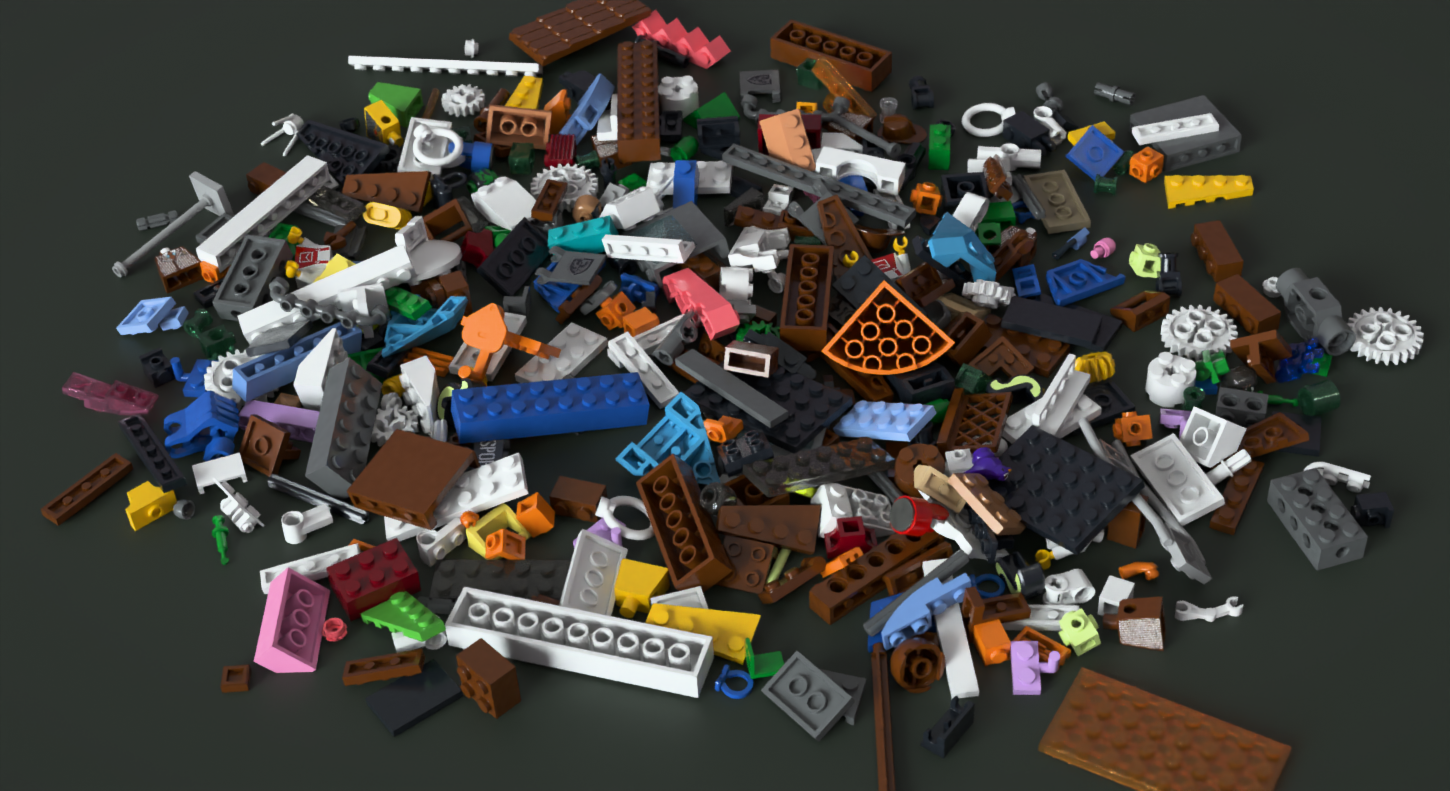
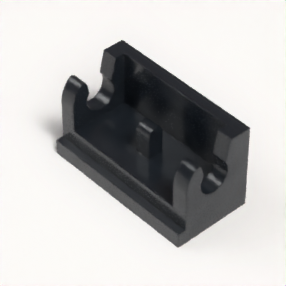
M738 116L697 119L699 149L731 147L733 144L740 146Z
M955 696L950 702V708L936 725L924 732L920 746L945 758L974 723L975 703L968 700L962 708L958 704V696Z

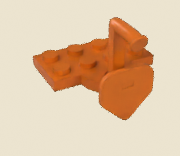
M491 303L468 317L463 316L460 325L464 326L462 331L463 341L467 345L481 350L474 370L472 371L469 366L465 365L459 369L458 375L461 378L483 381L493 353L500 351L504 344L548 360L550 355L559 358L561 349L509 332L504 321V309L500 305Z

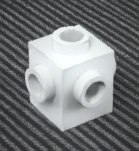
M970 449L945 452V476L950 478L953 473H964L972 468L973 458Z

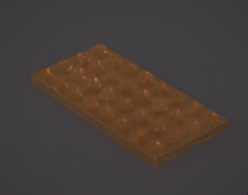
M1082 667L1041 739L1038 751L1138 791H1274L1292 747Z

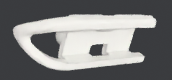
M1314 462L1304 469L1306 471L1313 468H1324L1317 470L1329 485H1336L1338 481L1347 483L1346 488L1356 493L1361 492L1363 488L1368 489L1370 482L1367 481H1370L1371 475L1326 462Z

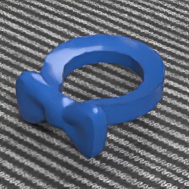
M1024 201L1012 203L1014 210L1019 207H1027ZM1030 210L1026 213L1014 211L1020 224L1024 223L1026 219H1035Z
M974 574L969 575L972 587H976L982 599L1003 596L1005 583L997 575L983 574L975 578ZM985 580H991L999 585V590L994 593H988L979 590L977 586Z
M725 664L722 673L715 682V690H722L730 698L742 699L749 696L752 692L753 679L750 678L747 672L730 670V666ZM742 677L747 681L748 685L742 691H733L729 689L725 680L726 678Z

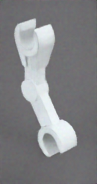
M1234 596L1228 598L1224 605L1207 609L1198 608L1186 601H1177L1175 618L1181 621L1200 618L1213 622L1216 618L1225 615H1241L1244 605L1233 607L1237 605L1238 597Z

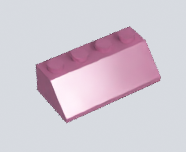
M289 567L270 583L254 662L275 673L315 671L330 590Z

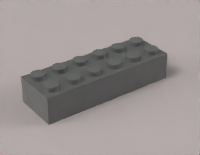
M350 357L329 368L305 477L332 497L342 501L349 498L347 489L366 467L382 383L378 379L374 378Z

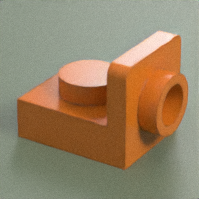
M202 261L200 263L202 276L207 282L214 283L226 276L231 264L220 273L217 266Z
M722 416L718 421L708 418L704 421L708 439L719 443L734 439L744 428L741 419Z
M504 528L489 534L486 537L485 557L491 560L501 556L516 563L525 561L526 537Z

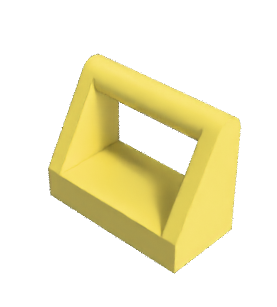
M505 503L498 505L479 519L474 527L471 525L470 528L466 529L469 547L485 559H487L485 557L487 535L507 527L513 529L518 535L526 537V540L531 537V534L516 519V514ZM498 556L487 560L492 564H496L503 557Z

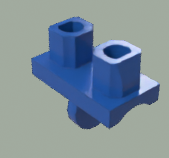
M621 274L619 293L622 291L631 302L637 301L642 303V301H646V292L655 291V299L659 296L660 288L655 282L643 280L636 275Z

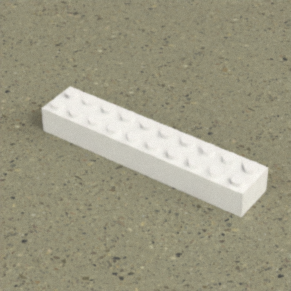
M469 587L463 588L445 623L449 646L466 649L482 638L506 658L697 698L700 695L714 659L713 637Z

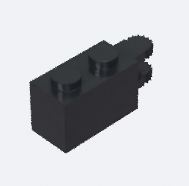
M1020 111L1003 120L1002 137L1017 145L1019 149L1041 150V157L1046 155V150L1048 152L1056 150L1054 141L1049 138L1050 129L1025 112Z

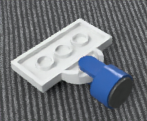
M411 117L397 172L430 171L432 172L430 180H432L433 174H436L438 177L441 176L442 168H451L458 165L471 169V172H476L482 168L493 169L495 146L493 143L479 141L474 143L463 142L462 154L451 164L430 166L422 163L417 159L413 151V144L416 139L414 136L415 129L420 124H426L430 129L439 127L452 130V122ZM434 136L430 142H423L421 148L423 153L429 157L442 158L454 151L455 144L448 137Z

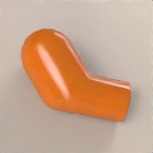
M465 511L460 517V522L466 529L470 528L471 525L474 527L479 520V515L473 511Z
M1136 561L1119 567V574L1122 579L1145 573L1147 580L1159 577L1158 566L1154 562Z

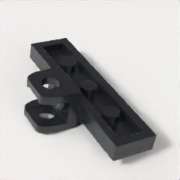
M918 235L912 240L916 255L949 279L952 278L957 285L963 288L964 283H974L972 273L967 271L959 261L946 268L933 259L928 239L925 240Z

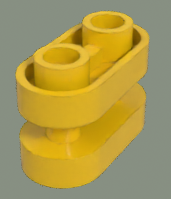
M370 202L363 209V217L366 222L400 230L412 219V215L408 210L380 203Z

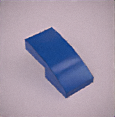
M1034 264L1012 269L1019 297L1027 298L1041 294Z

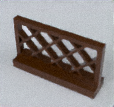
M954 388L937 439L938 451L945 462V452L958 449H970L971 454H973L975 450L987 447L993 453L998 452L1013 400L1012 392L965 395L964 388ZM997 401H1003V402H1001V403H999V404H997V405L994 404V403H996ZM986 407L990 408L984 412H981V410H983ZM996 413L1000 414L994 418L990 417ZM973 414L975 415V417H973V418H971V419H969V420L967 419V418L970 417L971 415H973ZM981 421H985V423H983V424H981V425H979V426L976 425L977 423H979V422H981ZM991 427H995V429L991 430L990 432L986 431ZM968 428L972 429L966 433H963V431H965ZM978 434L981 435L980 437H978V438L975 439V440L972 439L973 437L977 436ZM987 441L992 442V444L981 445ZM964 442L967 443V444L964 445V446H958V445H960V444H962V443H964Z

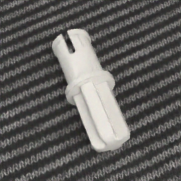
M1243 449L1226 461L1221 460V464L1206 473V476L1215 486L1227 477H1233V473L1250 463L1252 459L1247 451Z

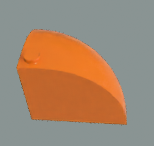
M884 280L823 348L822 352L832 360L852 370L868 374L892 375L916 370L931 363L947 352L955 342Z

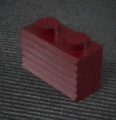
M575 134L551 135L550 142H546L547 155L544 156L545 167H548L550 170V166L558 168V164H561L562 167H565L567 163H569L570 167L575 165L577 154Z

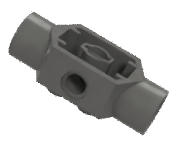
M1292 268L1285 271L1278 278L1276 289L1284 298L1286 319L1309 347L1321 344L1325 351L1333 356L1341 355L1348 351L1355 343L1356 334L1342 318L1340 302L1335 299L1327 286L1318 277L1310 279L1301 268Z

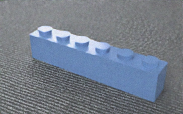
M339 322L300 339L289 349L267 353L233 368L232 389L245 402H248L295 381L300 363L332 328H336L339 337L343 340L344 350L348 354L360 352L362 330L356 325L351 329H346Z

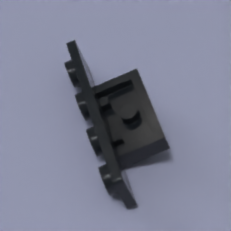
M967 502L965 503L963 508L967 510L969 523L973 524L975 537L981 543V552L986 555L988 563H995L997 550L1013 549L1014 538L1012 535H996Z

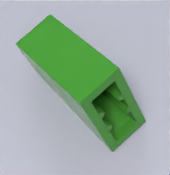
M377 82L369 92L371 104L382 100L399 120L400 125L406 128L410 124L411 117H415L423 107L422 93L419 88Z

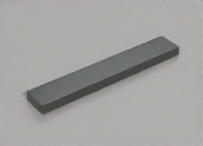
M691 349L675 358L676 366L769 428L789 418L788 410L696 350Z

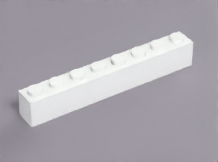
M307 155L199 245L196 251L200 261H206L217 266L221 273L233 262L246 235L263 237L330 180L327 162Z
M401 244L291 292V294L296 295L298 299L303 301L313 299L318 305L325 307L334 305L340 310L341 304L338 296V290L382 283L384 290L416 277L417 274L404 245ZM274 300L237 316L243 335L250 345L270 328L310 319L313 322L321 318L320 314L316 313L309 318L304 317L300 309L295 307L290 312H285L281 309L280 303Z

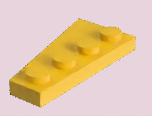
M524 76L505 106L538 109L543 89V78Z
M1174 175L1165 176L1164 179L1168 209L1176 208V204L1184 203L1185 206L1194 205L1195 201L1205 200L1207 203L1215 202L1219 197L1227 200L1253 196L1254 190L1251 176Z
M653 603L645 623L713 637L714 655L743 665L745 661V638H749L750 643L752 642L761 615Z

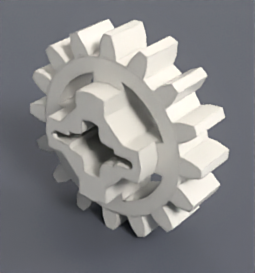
M463 84L458 86V88L453 86V90L447 89V93L442 94L443 98H441L444 111H448L449 115L455 113L456 117L460 114L464 117L469 115V113L474 115V111L480 112V107L485 106L483 90H478V86L472 88L471 84L467 87Z
M978 279L974 283H964L962 296H965L966 299H971L974 305L997 309L1000 305H1009L1012 293L999 286L1000 283Z
M387 405L384 411L377 409L378 414L375 417L371 442H377L379 447L382 446L396 429L406 432L411 431L414 434L419 432L418 418L414 410L408 411L407 406L399 409V405H395L394 408H390Z

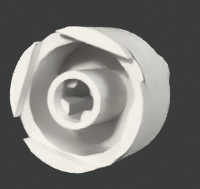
M692 76L662 78L661 84L658 86L661 114L662 111L682 110L683 118L699 108L698 86L693 81Z
M721 267L719 294L726 300H746L751 305V300H748V298L753 295V284L749 283L753 279V268Z
M1170 352L1160 353L1159 357L1153 359L1148 366L1145 391L1149 394V399L1153 403L1167 408H1174L1175 404L1182 403L1183 406L1189 403L1193 397L1196 379L1195 362L1181 356L1172 355Z

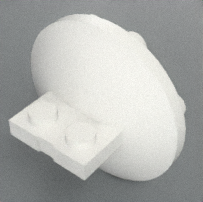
M415 216L395 234L396 245H404L417 274L416 277L402 283H408L410 286L418 285L422 282L421 280L437 275L451 273V268L460 264L462 254L459 245L444 240H428L422 216Z

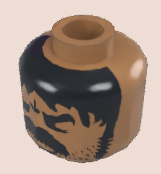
M582 195L577 198L574 204L572 216L577 223L599 218L602 205L596 197Z

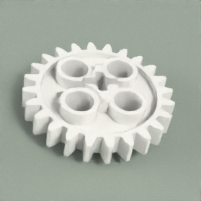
M569 163L565 167H562L561 164H558V168L550 166V170L543 169V174L537 173V178H533V183H530L531 196L537 200L547 179L567 182V192L558 208L561 212L564 209L571 212V208L574 207L577 198L580 196L592 195L597 197L596 193L599 192L598 178H596L595 173H591V169L585 170V166L578 168L577 164L573 167H570Z
M1189 305L1188 310L1180 307V312L1173 310L1172 315L1167 314L1166 319H1163L1160 335H1162L1161 341L1165 342L1164 347H1171L1170 353L1178 352V356L1182 357L1185 355L1187 356L1186 359L1193 357L1198 361L1200 358H1203L1202 352L1205 350H1209L1210 355L1223 350L1225 357L1226 352L1231 353L1230 340L1237 339V326L1233 325V319L1227 320V314L1219 315V309L1212 312L1210 306L1205 310L1201 305L1198 306V309H1194L1192 305Z
M1371 307L1369 312L1362 309L1360 314L1354 313L1353 318H1349L1347 323L1356 334V340L1351 347V351H1358V357L1367 356L1366 361L1375 359L1376 364L1384 361L1385 365H1388L1389 361H1392L1395 365H1398L1399 360L1407 363L1408 358L1414 359L1415 354L1418 355L1422 348L1424 333L1420 332L1421 326H1416V320L1409 321V315L1402 317L1401 311L1392 313L1391 308L1387 312L1382 307H1379L1378 311Z
M236 349L235 354L232 355L230 352H226L227 357L224 358L219 355V362H211L212 367L206 368L207 373L204 374V383L207 391H214L219 395L236 401L237 408L240 410L246 402L232 389L233 368L262 355L248 357L246 350L240 353ZM279 388L252 400L267 402V396L273 398L274 391H279Z

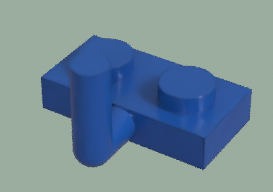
M178 357L170 360L176 380L186 382L183 388L185 397H200L207 391L204 383V374L207 373L206 368L212 367V361L219 362V360L197 359L191 373L183 372Z

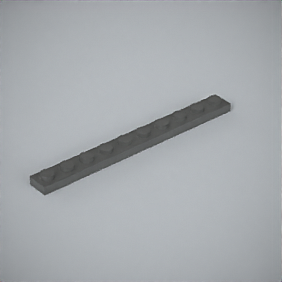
M733 144L722 154L723 162L814 194L812 192L813 184L820 180L833 196L838 194L844 206L904 228L916 216V209L736 144Z

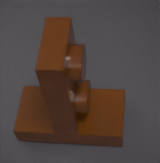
M439 275L421 280L422 282L418 285H409L410 293L419 294L422 298L429 302L431 301L432 306H436L437 309L446 301L444 289L440 285Z
M976 587L965 588L961 615L968 643L973 642L974 625L997 619L1001 623L1030 618L1031 610L1021 592L981 599Z

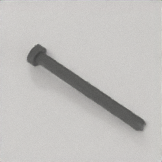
M838 114L833 116L835 123L886 150L888 156L895 158L900 154L901 146L895 142L889 143Z

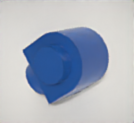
M226 437L214 438L206 446L203 460L210 461L234 454L235 444Z

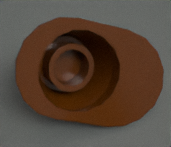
M903 114L885 116L883 126L877 132L878 136H883L884 140L889 143H921L927 137L923 127L912 124V121Z
M854 225L870 253L883 251L887 248L892 236L905 234L902 230Z

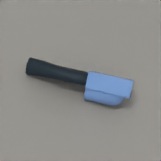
M1084 227L1070 238L1064 246L1053 252L1052 257L1056 260L1059 259L1070 247L1078 250L1087 242L1086 236L1090 232Z

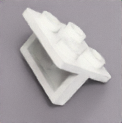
M382 283L338 290L343 312L353 310L361 317H370V312L376 305H384L388 308ZM358 325L363 330L365 339L374 337L373 326Z

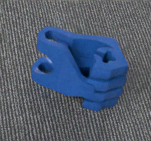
M206 391L185 409L168 415L164 419V431L169 436L164 442L165 449L171 458H181L196 452L205 451L206 446L217 437H226L234 441L239 428V410L236 408V401L219 395L214 391ZM173 423L180 424V426L178 427H172L170 425ZM182 443V446L180 448H171V446Z

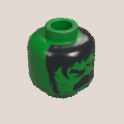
M482 168L469 175L467 190L470 194H473L480 187L494 183L498 177L494 171Z

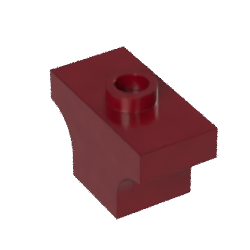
M483 229L481 233L467 231L460 246L461 260L469 262L478 268L495 250L493 247L492 231L488 229Z
M862 516L837 518L835 529L824 534L828 559H834L855 547H859L863 554H865L872 547L878 545L875 530L866 528L863 525Z

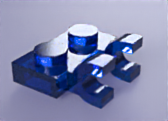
M1317 337L1309 339L1307 343L1289 344L1292 348V357L1279 361L1275 374L1278 383L1301 379L1304 373L1312 374L1319 372V363L1310 364L1314 358H1322L1324 355L1323 348L1315 349L1319 342Z

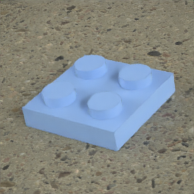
M172 297L141 300L116 329L121 335H135L143 332L151 333L158 328L159 322L171 313L170 310L176 302Z

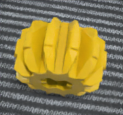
M1105 351L1083 355L1075 361V370L1091 374L1089 383L1106 380L1115 373V362L1112 359V354Z

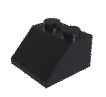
M984 172L941 175V195L944 208H957L967 192L988 198L990 203L991 198Z

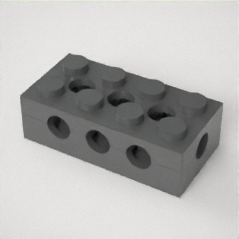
M253 235L245 236L212 302L221 319L239 321L238 315L273 300L270 296L269 284L276 277H284L286 272L285 265L287 261L293 259L286 240Z
M1317 468L1270 481L1267 502L1316 571L1363 558L1368 536Z

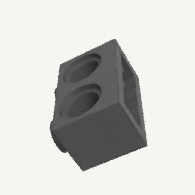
M1220 387L1215 415L1247 428L1265 419L1269 394Z

